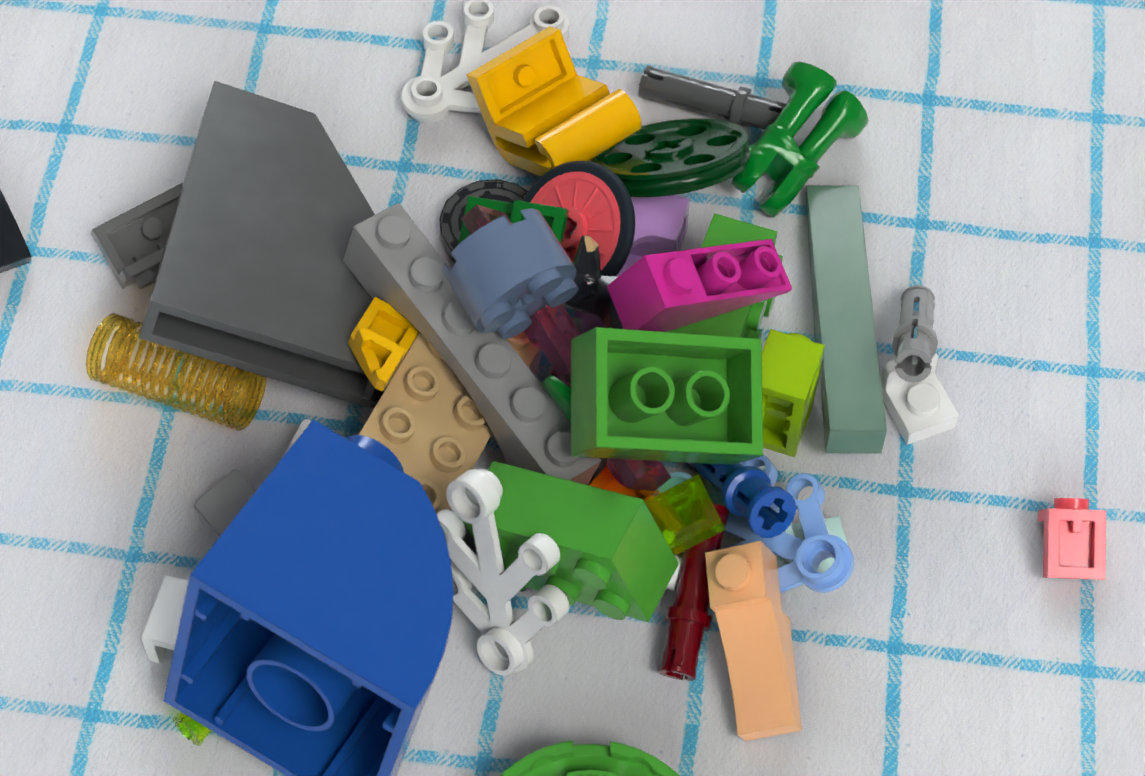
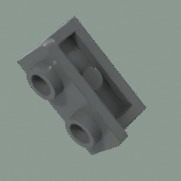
M183 183L92 229L91 235L122 289L135 282L139 289L154 284Z

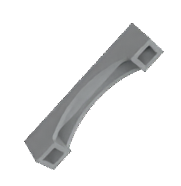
M400 203L353 226L343 259L344 263L372 299L377 297L390 304L442 356L482 413L507 464L588 485L601 462L600 458L571 457V422L509 342L503 339L498 331L482 333L477 330L442 273V267L444 264L447 265V263Z

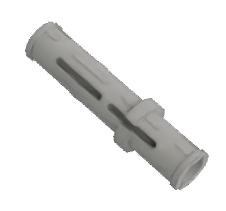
M914 285L907 288L901 295L900 326L895 331L892 341L893 352L896 355V373L901 379L912 383L920 382L928 377L932 368L930 366L931 359L936 354L938 344L936 333L933 330L935 303L933 302L935 301V296L929 288ZM915 302H919V311L914 310ZM915 327H917V338H914ZM912 355L918 356L916 364H912Z

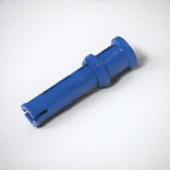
M687 462L705 480L709 481L721 492L722 502L727 510L736 516L746 518L748 527L756 535L762 538L778 536L794 520L796 513L794 498L783 488L772 487L769 477L761 469L755 466H743L740 463L729 465ZM773 503L779 507V512H776L771 507Z

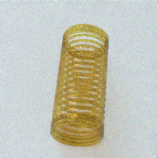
M112 313L105 317L97 326L91 338L86 357V372L90 380L100 382L101 384H109L110 387H118L119 390H127L131 394L136 393L140 397L145 396L148 400L154 399L156 403L172 406L173 409H181L182 412H190L191 415H199L200 418H208L212 422L217 421L218 424H225L226 427H231V429H236V431L244 430L254 419L262 402L267 377L239 368L234 370L232 366H225V364L216 363V361L207 360L206 358L170 347L166 349V346L158 344L155 359L147 374L149 362L157 343L149 341L145 359L138 371L142 353L148 342L140 339L137 354L129 369L130 359L139 339L143 323H135L133 319ZM117 326V330L115 331L112 340L109 344V348L106 355L105 367L101 371L102 356L107 341L111 333ZM166 349V354H165V358H164L163 364H162L161 369H160V371H159V373H158V375H157V377H156V373H157V369H158V366H159L160 359H161V357H162V355H163V353H164V350ZM175 352L173 364H172V366H171V369H170V371H169V374H168L167 378L165 379V376H166V373H167V369H168V365H169L170 360H171V358H172V356H173V353ZM183 355H184L181 369H180V371H179V374H178L177 379L175 380V376H176V372H177L178 366H179L180 361H181V359H182V357H183ZM192 358H193L192 365H191V369H190L189 374H188V377H187V379H186V381H185V383H184L187 369H188V367H189V365H190V362H191V360H192ZM200 363H201L200 372H199L198 377H197V379H196V382H195V384H194V386H193V383H194V380H195V376H196L197 370H198V368H199V366H200ZM209 367H210L208 377H207L206 382H205V385H204V387H203V383H204V380H205V376H206V374H207V372H208V369H209ZM123 372V378L119 381V376ZM217 373H218L217 380H216L215 385H214V387H213V383H214L215 377H216V375H217ZM132 375V381L128 384V379ZM226 376H227V380H226L225 385H224V388H223V390H222L223 383H224L225 378H226ZM141 378V384L137 387V382ZM150 381V387L146 390V384ZM159 384V390L155 393V387ZM168 386V393L164 396V390ZM177 389V396L173 399V393ZM186 392V398L182 402V396ZM195 393H196L195 401H194V403L191 405V399L193 398V396H194ZM205 396L204 404L200 407V402ZM213 399H214L213 407H212V409L210 410L209 405L211 404V402H212ZM222 402H223V408H222L221 412L219 413L218 408L220 407V405H221Z

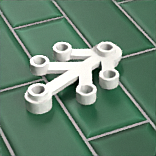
M468 0L464 5V23L467 28L460 63L457 68L443 76L445 54L449 53L454 46L453 29L444 21L430 22L423 29V43L426 53L421 76L409 80L402 90V105L405 111L415 121L424 124L440 121L445 117L448 110L482 114L474 93L460 91L470 85L466 74L549 26L561 30L566 44L569 39V19L567 15L557 6H541L530 17L528 26L483 52L487 30L494 23V7L489 0ZM475 13H483V14H485L484 16H481V17L473 16V14H475ZM436 36L444 37L442 40H433L432 38Z
M471 469L449 484L446 496L452 511L448 509L441 510L437 513V517L444 532L449 556L452 560L453 601L481 631V637L477 641V652L482 662L492 672L506 676L511 673H519L531 664L533 648L530 639L544 626L551 627L563 618L569 611V602L559 588L553 585H544L529 598V610L514 622L510 600L535 575H544L560 560V550L555 541L543 533L534 534L519 547V557L505 570L494 511L499 507L500 498L502 497V485L492 472L486 469ZM463 521L472 524L478 557L462 540L466 534ZM474 586L486 598L488 608L471 591Z

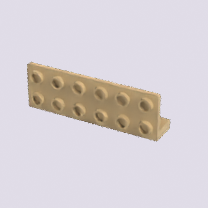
M563 304L556 307L547 305L530 317L532 323L525 331L506 339L528 368ZM419 332L359 435L379 441L395 454L403 467L404 473L421 483L437 514L444 509L451 510L446 496L447 487L467 470L474 468L492 435V431L474 400L453 370L430 342Z

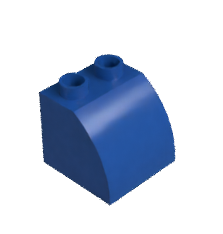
M313 419L189 576L164 702L286 776H397L446 649L452 622L454 590L452 566L445 535L435 509L421 483L404 473L400 461L390 449L379 441L363 435H352L344 438Z

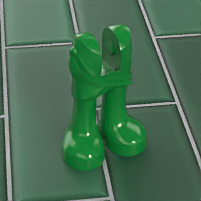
M800 61L794 62L783 76L782 87L790 97L787 104L773 124L766 127L756 144L748 147L751 157L750 162L743 171L732 178L731 182L737 190L745 193L763 173L775 181L758 204V207L772 218L782 212L794 200L808 179L812 178L818 171L820 166L817 162L839 138H855L869 122L867 112L855 95L848 91H839L832 95L824 105L819 121L798 147L793 137L812 113L827 99L837 84L833 76L826 71Z

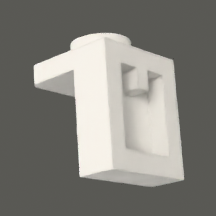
M937 353L931 359L930 366L932 368L930 374L920 382H907L898 376L895 370V366H897V363H895L896 356L884 365L881 376L883 401L906 445L957 427L960 416L935 374L939 358ZM912 355V364L917 363L918 356Z

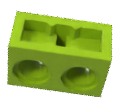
M770 329L762 351L763 448L796 457L814 405L825 345L813 342L808 337L798 333L786 334Z

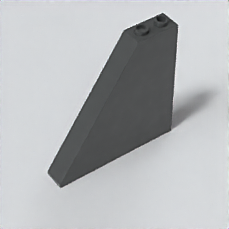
M214 81L197 133L139 338L374 409L386 388L383 392L374 388L348 345L352 332L373 299L350 271L343 259L353 226L375 214L315 113Z

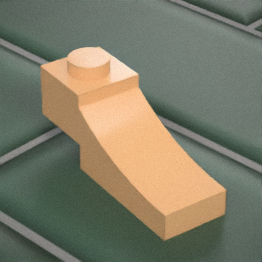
M762 541L706 552L710 608L715 612L724 647L733 695L737 735L744 741L802 731L790 618L782 611L776 555Z

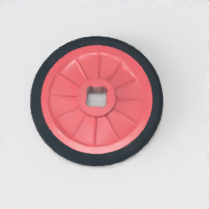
M590 161L567 162L549 170L535 182L523 201L567 208L569 212L562 247L570 260L574 262L582 235H589L599 245L602 275L617 276L629 256L635 234L634 206L626 186L610 169Z

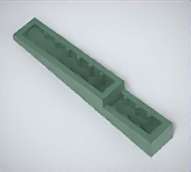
M807 185L805 196L815 342L825 345L820 369L825 453L881 454L887 427L859 186Z

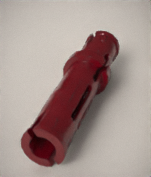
M700 501L694 502L692 505L690 527L683 553L673 606L667 607L664 619L666 622H669L658 673L678 680H683L684 675V679L687 681L696 679V669L704 631L710 630L712 616L708 615L710 600L705 553L721 549L729 510L722 505L705 502V509L703 508L704 504Z

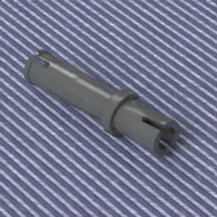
M649 65L644 69V74L647 76L642 75L638 95L641 98H648L719 117L741 127L747 125L765 130L768 125L773 124L786 103L753 95L751 93L752 90L741 86L738 90L670 73Z

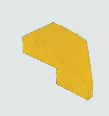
M374 297L348 341L350 349L374 388L383 392L411 348L419 331L404 316L391 307L390 304Z

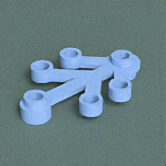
M765 455L741 462L743 466H765V473L771 481V486L773 487L778 477L777 469ZM685 472L671 473L665 476L657 486V489L684 522L691 520L694 502H702L704 509L705 502L725 507V505L705 497L702 486ZM806 473L798 474L786 486V491L795 500L805 541L786 533V531L772 538H762L750 530L745 517L736 516L729 511L724 532L744 540L729 547L762 541L775 555L791 561V563L778 568L780 593L803 584L815 592H831L841 587L849 579L854 567L853 553L844 540L838 536L829 535L821 509L825 499V491L812 475ZM813 487L809 498L798 500V494L803 488ZM691 495L690 500L684 506L678 508L679 501L684 496ZM774 503L771 505L776 512H779V507ZM834 558V562L828 570L822 573L818 572V567L824 559Z

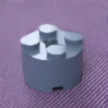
M537 209L520 210L525 220L511 225L505 216L484 225L464 239L451 252L456 261L454 266L450 267L444 264L442 267L443 275L479 332L491 333L498 331L503 339L512 338L525 331L531 325L532 320L530 317L547 305L556 307L567 302L579 290L574 281L577 273L575 266L543 215Z

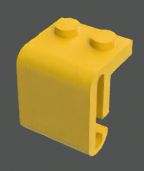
M549 26L466 74L499 154L509 164L541 177L549 170L561 164L572 161H589L636 133L642 127L637 107L623 90L617 89L610 94L607 84L577 75L561 30Z

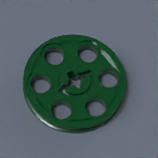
M696 118L644 125L639 131L590 161L603 165L615 173L624 183L631 197H661L697 191L724 182L743 171L748 166L751 157L750 150L747 147L748 135L743 127L724 120Z

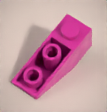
M772 239L644 255L607 285V289L623 329L668 332L788 293L792 290V286Z

